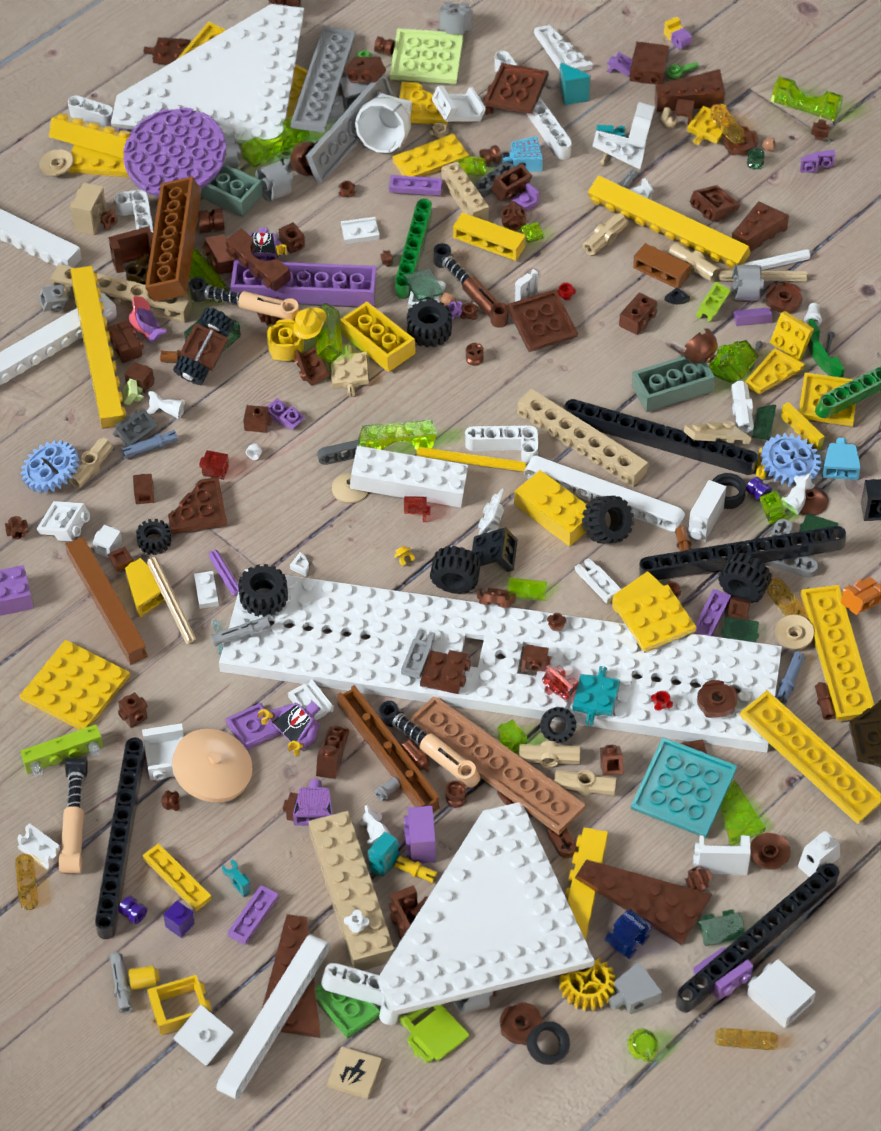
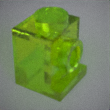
M777 491L759 497L769 524L787 518Z
M513 719L507 723H502L497 728L501 744L507 746L512 752L517 753L520 744H527V735Z

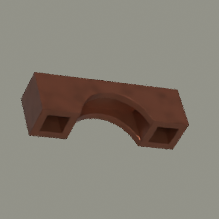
M242 228L226 240V251L229 256L235 257L242 267L248 268L255 278L258 277L262 280L267 288H271L276 292L291 280L290 269L278 259L262 261L253 256V251L255 250L254 240Z

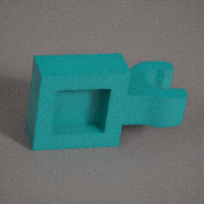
M614 125L596 126L597 131L625 137V126H618L615 129Z
M232 859L230 862L233 868L227 869L223 865L222 872L231 880V884L244 898L250 893V880L246 874L239 872L237 862Z

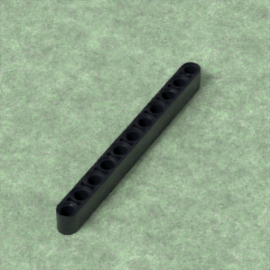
M570 399L565 403L566 411L602 433L745 475H752L757 470L758 455L752 450L717 440H693L683 430L576 399Z
M832 526L642 558L639 562L640 576L648 571L657 580L722 570L729 557L736 553L751 555L754 558H758L759 561L766 563L839 551L845 547L846 531L841 526Z
M137 737L128 739L125 744L95 918L97 934L101 939L105 940L112 938L116 933L119 916L118 909L121 904L145 760L143 741Z
M832 863L824 864L678 989L675 1003L676 1008L681 1012L687 1013L697 1007L714 992L715 982L745 961H750L834 889L840 873L839 868Z

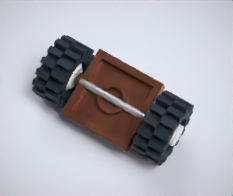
M209 307L205 308L199 319L200 324L195 323L179 353L180 357L173 368L174 372L181 376L182 379H186V381L196 385H202L209 370L213 371L228 342L227 336L234 325L233 320L229 316H225L224 313Z

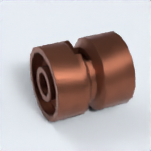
M222 208L212 209L211 212L208 210H200L198 212L200 233L210 232L211 229L214 231L225 230Z

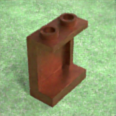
M636 41L630 68V81L655 85L662 84L666 62H668L669 45Z
M149 226L108 237L111 259L116 273L124 272L123 263L138 260L142 253L150 256L153 233Z

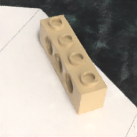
M454 162L443 166L442 183L463 213L489 221V206L459 163Z

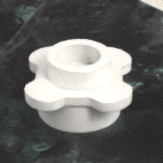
M354 910L351 916L344 918V924L348 925L353 933H359L365 926L369 925V919L365 918L360 910Z

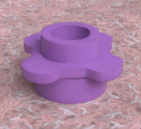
M461 301L458 303L451 302L448 305L452 313V320L455 317H459L462 313Z

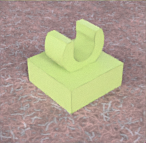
M129 379L122 389L123 404L130 405L133 400L140 402L143 399V395H140L143 388L137 386V380Z

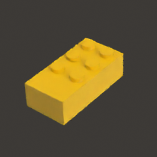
M365 302L340 319L341 335L362 352H366L367 356L387 372H390L416 354L415 339L369 302Z
M539 470L514 491V505L569 547L587 532V530L583 529L584 522H582V518H584L583 510L587 509L585 507L586 503L543 471Z

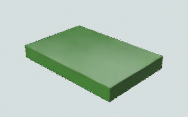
M321 983L315 986L317 1003L346 1039L379 1018L380 1010L375 1004L327 991L322 987Z

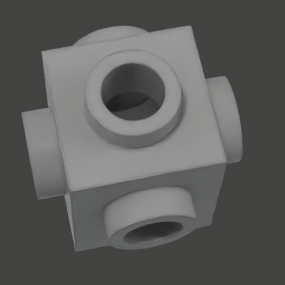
M52 284L42 287L38 296L43 312L51 310L60 311L64 309L68 301V293L64 290L63 284Z

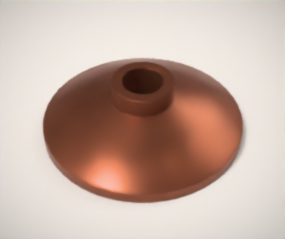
M814 486L811 490H806V500L800 514L815 516L824 512L828 506L827 494L817 486Z
M760 834L750 844L751 859L756 865L764 869H778L784 866L790 858V846L778 834Z

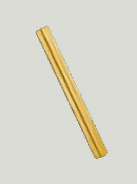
M418 447L417 456L520 472H524L527 467V463L523 461Z

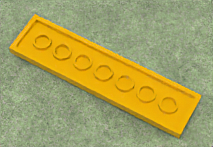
M839 585L802 589L801 598L807 619L814 628L813 640L828 693L832 697L831 703L836 721L852 720L856 716H860L866 709L873 707L874 702L846 607L841 604L842 593Z
M768 690L740 712L739 716L857 824L881 804V793Z

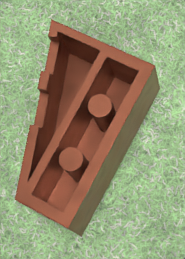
M758 201L734 230L732 238L748 245L751 252L760 247L767 239H773L780 231H786L789 215Z

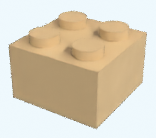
M84 182L81 188L77 190L76 198L70 204L75 231L95 235L101 223V214L107 211L103 186Z

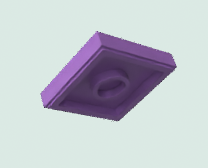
M262 703L226 718V723L231 732L247 750L279 736V730L271 723V719H269L268 724L263 725L261 719L265 717L258 718V712L265 709Z

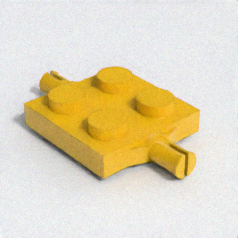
M721 104L717 110L705 106L701 108L687 126V132L696 135V138L693 140L694 144L697 143L699 145L703 139L715 144L720 141L733 124V118L724 114V111L727 109L726 105Z

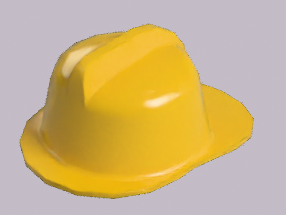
M310 307L298 312L293 328L295 335L301 339H311L317 336L326 320V312L320 308Z

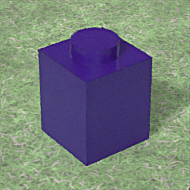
M178 900L163 914L165 927L180 938L195 924L193 911Z

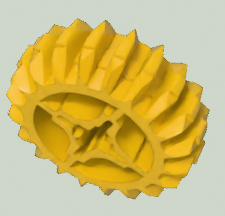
M599 957L594 960V966L561 974L559 977V989L562 992L563 999L567 998L568 1004L575 1003L574 1007L576 1009L579 1006H583L584 1011L587 1007H590L594 1011L596 1005L602 1008L603 1003H609L608 998L614 995L616 976L613 974V969L608 968L607 961L601 964ZM596 975L601 977V979L604 981V984L601 983V980L596 978ZM571 982L580 989V992L572 986Z

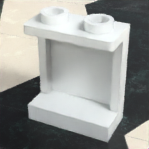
M438 86L432 98L445 121L480 122L486 110L473 87H469L466 94H448L444 86Z
M182 723L142 730L150 781L175 777L172 769V757L176 746L184 737Z
M699 836V843H695L694 866H702L703 869H709L710 874L747 875L750 859V836H741L740 846H705L704 836Z

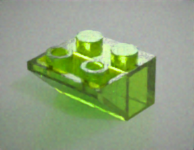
M747 340L735 341L732 344L720 346L717 349L716 357L709 362L708 366L715 377L731 383L742 380L759 355Z

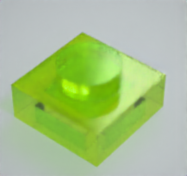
M538 222L521 226V233L526 235L525 240L527 243L544 239V233Z

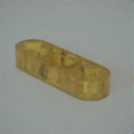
M719 104L713 105L710 111V118L732 143L738 144L743 142L745 131L724 106ZM724 122H729V123H731L732 125L726 126V125H724L723 123H724Z
M772 578L767 588V593L782 614L788 616L793 615L794 612L795 615L805 617L804 608L784 581L779 578ZM789 599L791 603L786 605L781 600Z
M24 853L20 854L15 860L18 898L23 909L32 910L37 907L39 902L35 863L30 854ZM27 861L28 871H24L23 862ZM25 878L33 880L30 885L21 884ZM26 892H30V902H26Z
M719 1028L715 1031V1043L725 1047L774 1050L777 1048L778 1036L773 1032Z

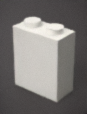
M708 480L690 512L689 536L706 542L724 510L726 486Z
M777 959L773 964L769 963L766 965L760 976H754L749 981L747 996L781 1026L786 1028L814 1002L816 992Z

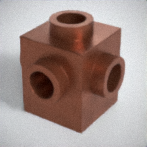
M512 201L501 209L502 225L505 228L516 232L527 224L526 208L517 202Z
M135 692L124 696L118 701V714L123 721H126L130 728L148 719L146 711L148 705L144 698H139Z

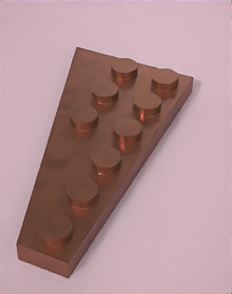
M587 859L575 876L576 880L680 945L687 938L712 896L709 893Z
M286 914L263 1007L309 935L307 917ZM314 977L280 1032L321 1038Z

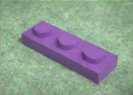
M391 175L389 192L441 196L442 178Z
M716 589L712 590L695 624L696 632L693 634L713 636L731 600V595Z
M260 885L227 932L228 937L246 946L279 899V894Z

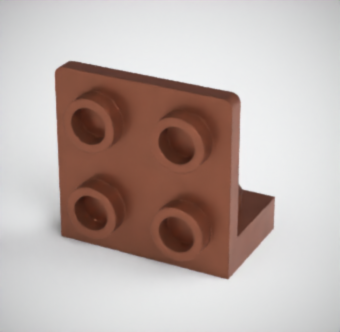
M414 885L390 894L391 903H389L391 913L389 915L393 925L397 924L399 928L398 935L400 940L403 939L410 928L407 918L410 917L411 911L418 905L417 891Z

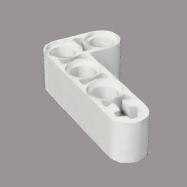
M638 102L627 144L644 148L655 106Z
M135 190L116 194L114 201L117 214L121 216L134 214L136 229L149 226L153 233L147 193L143 190Z
M473 426L465 431V446L470 451L521 450V460L528 465L533 456H538V432L533 426Z
M336 963L327 965L321 981V985L325 990L380 1005L379 1018L384 1024L393 1025L398 1020L399 1015L392 1017L378 984L379 975Z

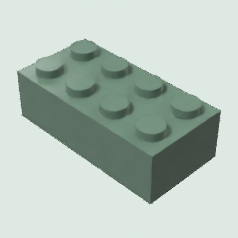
M223 164L217 176L201 189L202 198L242 217L263 195L261 180L227 164Z
M684 356L632 373V388L646 412L707 394L714 390L715 377L706 361L702 364H694Z

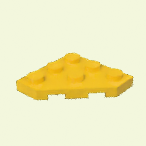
M401 82L400 99L412 101L411 123H443L448 125V121L444 120L432 100L433 94L427 93L419 83Z

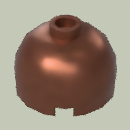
M303 141L294 146L290 155V163L297 173L313 176L306 155L317 143Z
M709 328L704 329L706 333L703 335L700 332L686 343V350H681L682 355L691 363L702 364L705 361L709 363L716 357L714 353L717 350L718 343Z

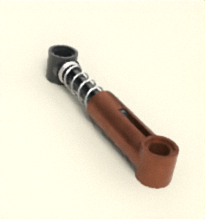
M437 244L434 247L435 266L446 268L448 272H451L456 281L460 282L464 292L491 319V324L494 327H505L508 324L507 305L499 302L476 277H470L469 273H466L465 269L460 267V263L455 262V258L451 254V247L448 244Z

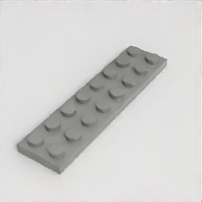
M385 73L376 83L371 82L306 155L316 182L322 184L361 140L357 135L355 125L361 107L378 97L380 93L393 96Z

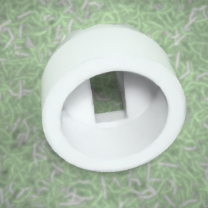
M251 444L246 450V455L253 460H257L262 454L261 446L258 444Z

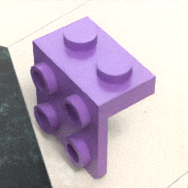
M726 948L719 949L693 968V973L699 972ZM747 960L715 982L712 994L719 1001L723 997L730 995L740 985L747 983L752 977L753 965Z

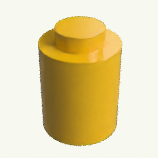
M154 965L128 969L131 990L157 986L156 982L160 981L159 969H154Z

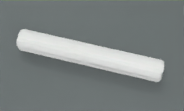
M808 249L747 262L743 265H761V270L808 260L810 259V252Z

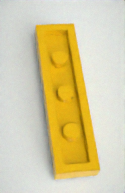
M159 843L143 854V860L195 912L212 900L211 895Z

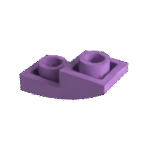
M835 150L815 152L802 157L800 173L817 172L818 167H834Z
M278 398L267 406L272 419L293 430L305 419V416L293 406H286Z

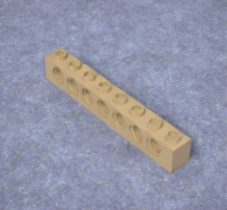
M58 264L50 278L51 285L63 284L64 290L67 291L68 295L74 296L71 282V269L74 267ZM97 273L98 283H96V287H100L101 293H104L116 307L133 310V296H141L148 302L154 316L181 323L186 322L192 310V300L189 295L154 302L145 288L146 285Z
M530 389L517 401V414L543 429L550 436L560 440L564 445L576 450L578 454L587 457L594 464L601 466L608 473L621 479L622 482L634 487L647 474V461L535 390Z

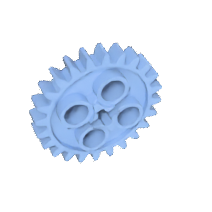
M783 433L782 437L777 434L775 438L771 437L769 441H766L761 451L760 459H762L761 465L765 466L764 471H770L768 477L775 476V482L781 480V485L787 482L788 487L792 483L796 486L794 481L796 475L800 477L811 474L812 481L820 470L821 461H818L820 455H816L817 449H811L813 444H806L807 439L800 440V435L794 438L793 433H791L790 437H787L786 433Z
M53 440L52 444L46 442L44 447L39 445V450L33 449L34 454H28L30 459L24 460L26 465L21 466L23 470L21 472L22 480L27 487L31 488L33 492L37 490L38 493H41L44 490L47 493L49 489L54 492L57 486L61 488L62 483L68 484V478L73 479L71 474L77 473L75 468L79 467L78 461L80 459L72 444L69 445L67 441L63 443L62 440L57 443ZM43 459H45L50 464V466L57 471L58 474H55L52 471V469L47 464H45Z

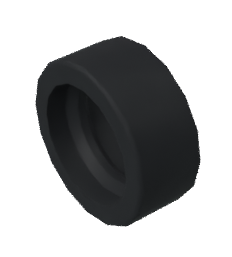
M722 473L713 478V482L721 485H730L739 491L735 496H725L724 509L737 508L743 503L746 494V484L741 477L733 473Z
M543 1022L534 1027L528 1035L527 1049L531 1057L541 1064H554L563 1059L569 1052L570 1037L566 1029L556 1022ZM550 1031L556 1035L560 1046L556 1054L546 1055L540 1050L537 1038L541 1032Z

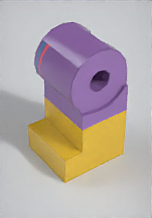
M678 17L664 22V35L674 46L681 49L692 44L691 34L683 28Z

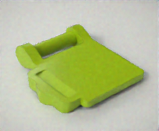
M441 1004L432 1006L436 1010L415 1026L412 1024V1021L430 1007L409 1012L407 1015L403 1014L398 1018L401 1025L411 1033L407 1038L408 1045L412 1048L414 1055L421 1058L425 1063H430L434 1059L437 1061L441 1060L469 1037L468 1032Z

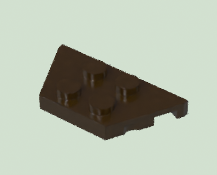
M879 700L873 707L866 709L860 716H856L849 721L848 725L857 761L881 768V700Z

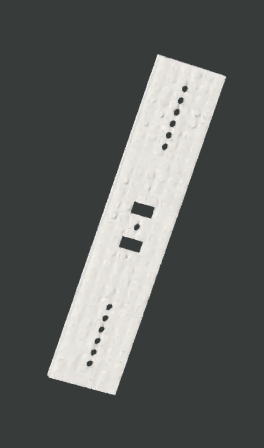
M285 575L288 588L286 606L282 607L280 612L276 611L275 615H267L268 621H274L275 624L271 625V628L255 632L252 636L247 635L225 642L219 661L220 672L300 684H308L310 680H313L320 687L347 691L351 690V686L355 685L361 693L428 702L432 697H438L449 706L541 719L544 713L553 707H564L574 714L577 722L576 725L590 726V722L589 725L585 724L587 714L573 711L572 708L580 675L597 676L599 667L605 666L607 667L605 677L620 679V686L612 716H595L594 724L590 727L684 741L703 739L704 744L767 753L769 743L739 715L744 708L766 690L775 697L782 646L691 633L644 653L627 626L623 623L562 615L567 619L564 628L560 631H553L548 625L547 618L554 613L512 607L503 608L498 605H483L464 600ZM262 588L258 589L256 592L264 593L270 591L271 589ZM239 592L228 629L245 624L248 620L251 622L263 618V615L257 617L254 613L249 614L247 609H243L240 603ZM288 623L294 625V627L292 628H286L284 626ZM307 626L313 627L311 631L304 630ZM331 629L332 632L330 634L323 633V630ZM419 629L424 630V636L421 641L427 642L429 634L431 632L435 633L432 651L448 654L449 650L462 652L465 638L484 640L478 668L470 667L469 672H465L466 683L464 688H460L459 694L421 687V678L418 679L401 674V668ZM344 632L351 633V635L348 637L342 636L341 634ZM362 635H370V636H371V637H370L369 639H367V640H364V639L361 638ZM525 644L549 648L548 656H552L550 668L546 667V672L537 671V676L518 674L522 649ZM498 654H503L506 656L504 659L496 658ZM639 674L642 678L634 679L632 675ZM659 677L662 680L660 682H654L652 678ZM679 680L681 684L674 685L671 681ZM722 680L724 684L731 685L740 690V693L737 694L735 711L725 717L708 718L703 714V711L700 710L697 704V693L705 682ZM699 683L701 687L694 688L691 684ZM658 691L668 692L670 694V701L673 702V707L656 711L654 709V702L651 701V695L656 694ZM714 696V699H713V700H714V701H720L722 698H718V696ZM561 717L552 719V721L566 723Z

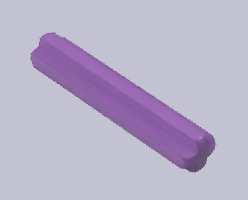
M216 549L210 551V560L230 593L236 596L239 592L238 582L219 551Z

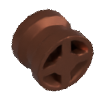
M470 343L467 345L466 362L468 364L477 366L483 362L484 348L481 344Z

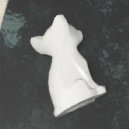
M149 391L150 407L147 410L148 414H153L157 410L162 409L177 420L184 414L185 400L163 399L156 392Z
M811 474L800 477L796 475L794 477L796 486L791 489L787 497H782L781 499L783 505L795 514H799L804 507L806 500L805 491L811 490L815 486V484L811 483Z
M365 805L366 812L359 822L361 826H367V832L370 837L367 844L371 846L384 831L388 834L390 832L384 824L379 822L382 819V814L376 813L368 805Z

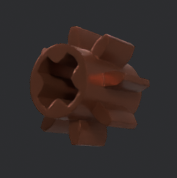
M819 119L818 123L813 122L811 135H815L816 140L823 141V137L828 138L830 125L826 124L827 120Z
M13 516L8 520V523H5L7 536H11L15 540L22 539L26 533H29L27 520H22L19 516Z
M697 866L688 870V877L685 878L688 888L691 887L694 890L701 891L710 886L709 880L712 879L709 869L706 870L702 866Z

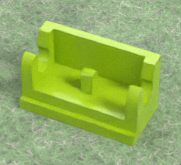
M715 281L701 303L696 317L700 319L703 314H706L708 316L707 322H710L731 290Z

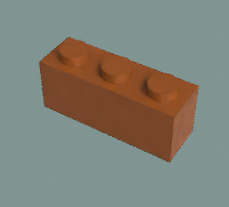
M644 243L634 255V269L674 288L678 287L680 289L690 277L691 264L654 246Z

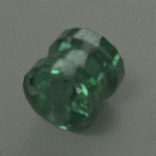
M760 148L750 149L748 151L747 166L753 170L761 169L764 165L765 152Z

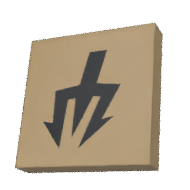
M341 1047L327 1082V1087L369 1099L382 1064V1058Z

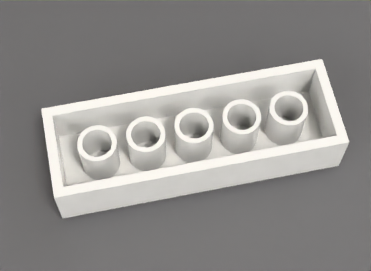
M357 446L351 473L350 489L461 508L468 465Z

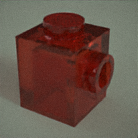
M206 450L204 457H201L199 467L202 468V476L219 477V479L224 480L229 468L228 454Z

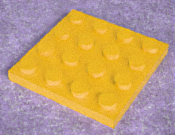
M65 639L20 694V699L80 730L92 726L130 678V672Z

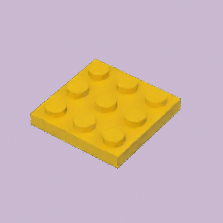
M805 372L799 413L810 421L853 427L856 404L828 418L817 416L815 407L822 395L854 379Z
M669 585L616 606V611L644 653L696 632L695 624Z

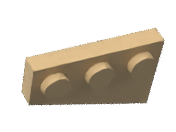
M731 421L721 423L709 422L707 424L693 423V425H685L684 433L693 440L716 441L719 438L727 443L741 440L743 444H750L751 437Z

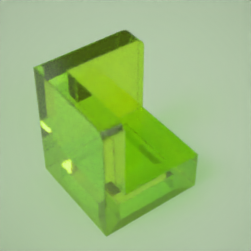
M471 156L458 159V163L466 175H486L485 158Z

